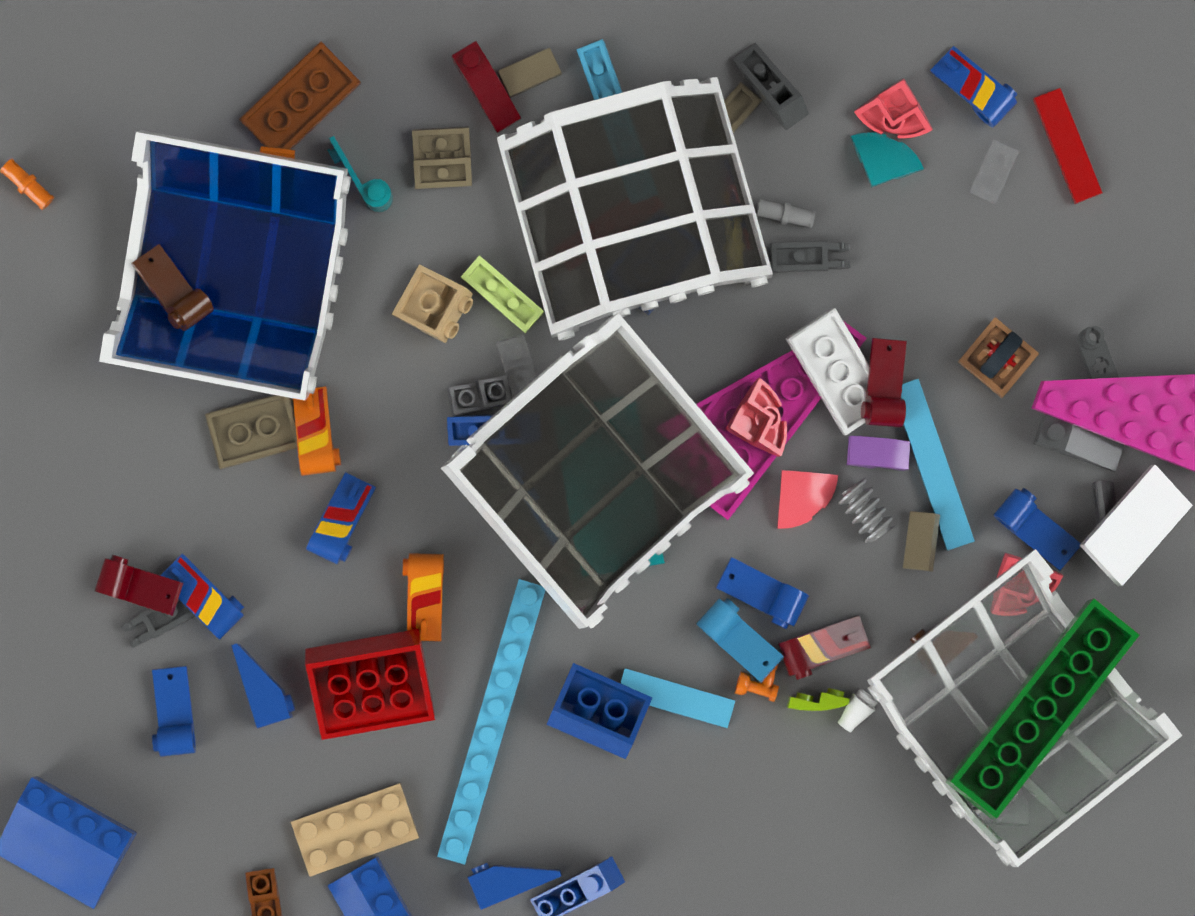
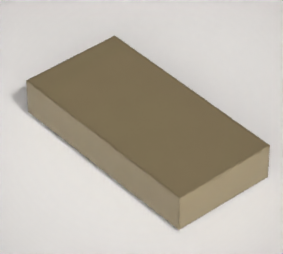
M550 48L498 71L510 98L562 75Z
M742 82L724 100L733 133L762 102V99ZM717 108L703 125L725 143L727 138Z
M910 511L903 568L933 572L940 520L939 514Z

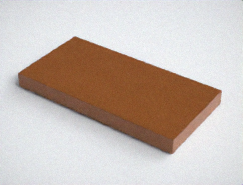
M321 41L239 120L265 147L292 150L351 94L361 82Z

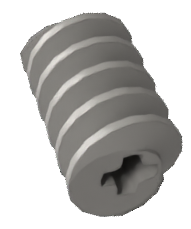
M864 478L840 494L843 497L839 501V505H850L845 514H856L852 524H863L858 533H869L865 539V543L868 544L874 542L896 526H888L893 519L892 516L882 518L886 511L885 507H875L880 500L879 497L869 499L873 489L862 488L867 481Z

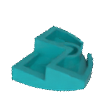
M869 132L851 136L871 188L924 170L921 161L911 148L903 142L887 137L886 134Z

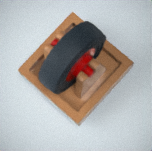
M995 317L960 358L958 363L999 397L1003 398L1039 353Z

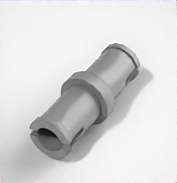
M759 199L756 216L780 221L782 225L791 223L812 229L816 211L793 207L789 202L780 204Z

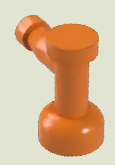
M778 665L762 683L752 681L748 673L741 671L734 693L745 695L748 691L769 697V701L775 702L779 685L773 683Z

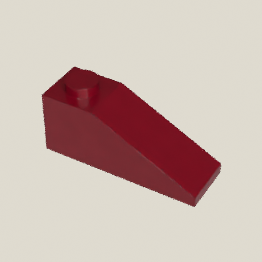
M477 41L452 55L453 63L497 134L522 119Z

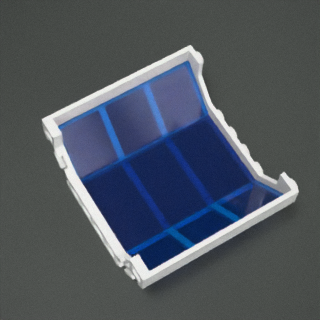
M144 130L137 131L131 161L137 162V166L143 168V175L138 174L135 204L120 297L117 304V310H120L121 313L120 315L117 314L116 321H112L110 329L103 335L99 362L306 400L310 393L314 394L317 377L314 375L326 329L331 330L334 313H329L331 301L336 302L339 285H334L336 273L341 274L343 257L339 256L341 245H346L348 229L344 228L346 194L349 192L351 177L347 176L348 169ZM158 244L169 256L193 290L196 288L201 289L213 305L214 310L212 313L186 331L180 328L175 329L168 320V313L131 264Z

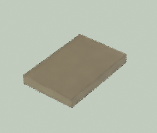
M272 395L205 414L220 470L298 449L295 415L289 397Z

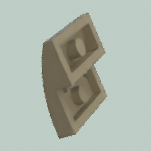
M469 127L412 130L415 189L472 186Z

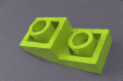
M828 688L827 693H819L818 702L815 703L813 702L814 696L797 692L796 698L789 697L787 708L804 711L831 710L848 705L850 699L843 697V691Z

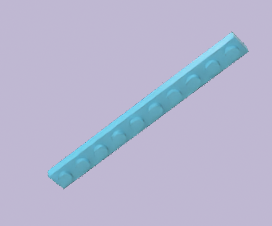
M521 579L518 580L437 857L466 864L546 590L541 585Z

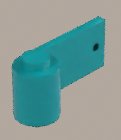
M334 136L330 137L329 140L334 149L330 150L329 148L327 151L334 163L337 164L342 161L369 209L375 212L386 211L393 202V195L389 185L381 179H373L362 185Z

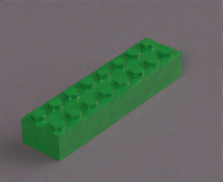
M1096 599L1087 600L946 780V783L990 819H997L1140 635Z

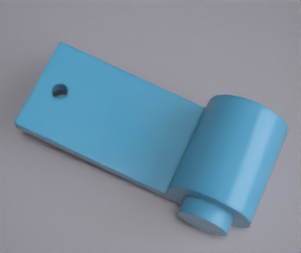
M719 598L696 625L758 681L762 682L784 656L737 614L740 609L727 598L723 602Z

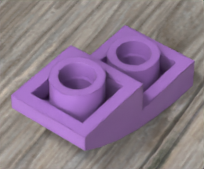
M849 436L847 465L871 469L880 467L899 471L908 470L910 441Z

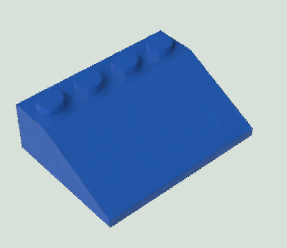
M36 776L31 777L0 838V856L95 909L137 832Z

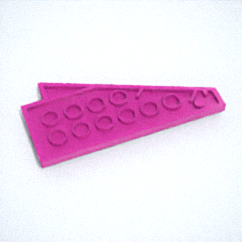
M843 321L860 348L867 338ZM793 350L696 404L754 472L747 479L750 484L738 494L735 492L726 494L709 506L727 521L777 457L725 430L740 402L756 379L761 378L776 393L782 404L781 407H778L781 422H787L786 444L821 399ZM681 412L658 425L655 430L670 441L692 424ZM699 432L675 448L659 468L697 498L733 473Z
M1195 374L1041 381L1032 409L1195 472Z

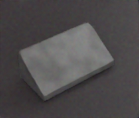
M1096 481L1091 485L1097 525L1116 505L1113 481Z

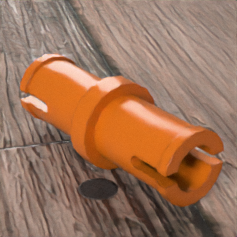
M13 158L8 160L0 169V172L18 187L17 191L21 195L25 193L41 210L45 209L55 198L36 181L37 178L33 174L29 175Z

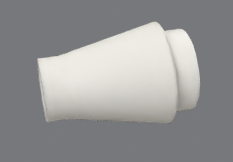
M861 688L857 693L853 692L838 724L851 733L855 727L876 710L874 707L878 701Z

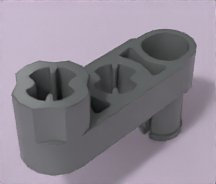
M1098 326L1087 327L1082 330L1078 335L1077 341L1089 379L1119 378L1108 346L1104 340L1103 330ZM1090 333L1096 335V341L1090 339ZM1098 358L1101 359L1100 362L1105 361L1107 367L1103 369L1104 374H1099V370L1096 372L1093 370L1092 366L1096 364V359Z

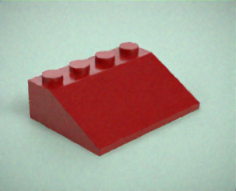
M419 629L305 649V666L322 740L435 720Z

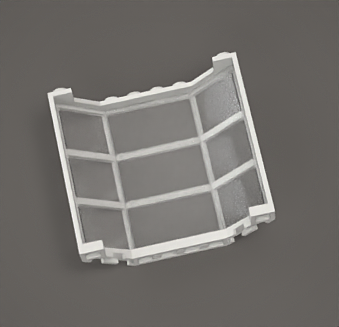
M1036 549L1029 552L867 680L870 685L868 690L881 703L890 721L899 733L896 738L906 750L911 748L917 757L914 761L924 773L929 771L935 780L932 784L942 796L947 794L953 802L950 807L960 819L965 817L993 846L1000 860L1006 866L1010 864L1012 867H1019L1182 736L1164 712L1157 713L1152 708L1147 709L1144 705L1138 704L1141 698L1114 668L997 819H990L946 783V780L1075 617L1061 600L1058 592L1053 591L1051 593L1049 589V584L1052 582L1050 575L1054 572Z

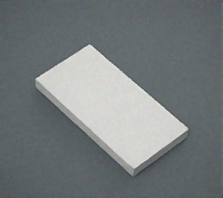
M832 307L785 339L843 435H848L866 423L865 419L861 418V405L863 401L866 402L869 364L838 311Z
M1155 464L1150 465L1080 544V547L1117 587L1123 586L1193 505Z

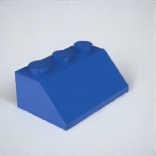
M573 663L546 725L626 759L652 697Z
M378 856L327 885L344 916H412Z

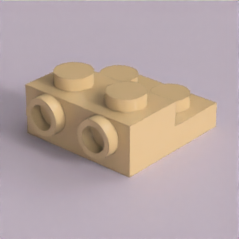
M419 264L392 315L446 344L448 338L452 339L458 333L459 324L457 322L462 313L466 314L470 311L473 305V299L471 298L473 293L466 287Z

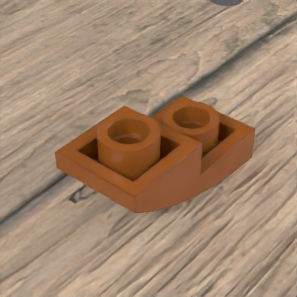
M275 869L246 872L248 899L251 905L252 916H282Z

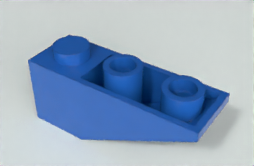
M611 856L533 897L530 901L538 916H563L613 891L625 883V880Z

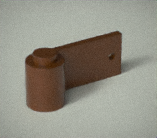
M160 244L131 263L168 313V320L175 329L180 328L186 331L213 312V305L208 296L201 289L196 288L193 290Z

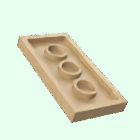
M401 783L291 822L309 877L419 838Z

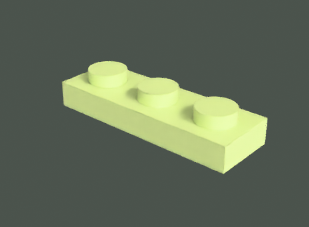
M480 255L461 276V279L525 334L544 314V311Z

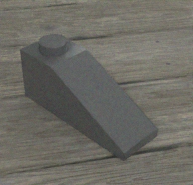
M756 43L733 58L735 65L785 130H788L809 115L802 95Z
M1047 414L1041 419L1033 443L1034 445L1113 472L1116 471L1124 444Z

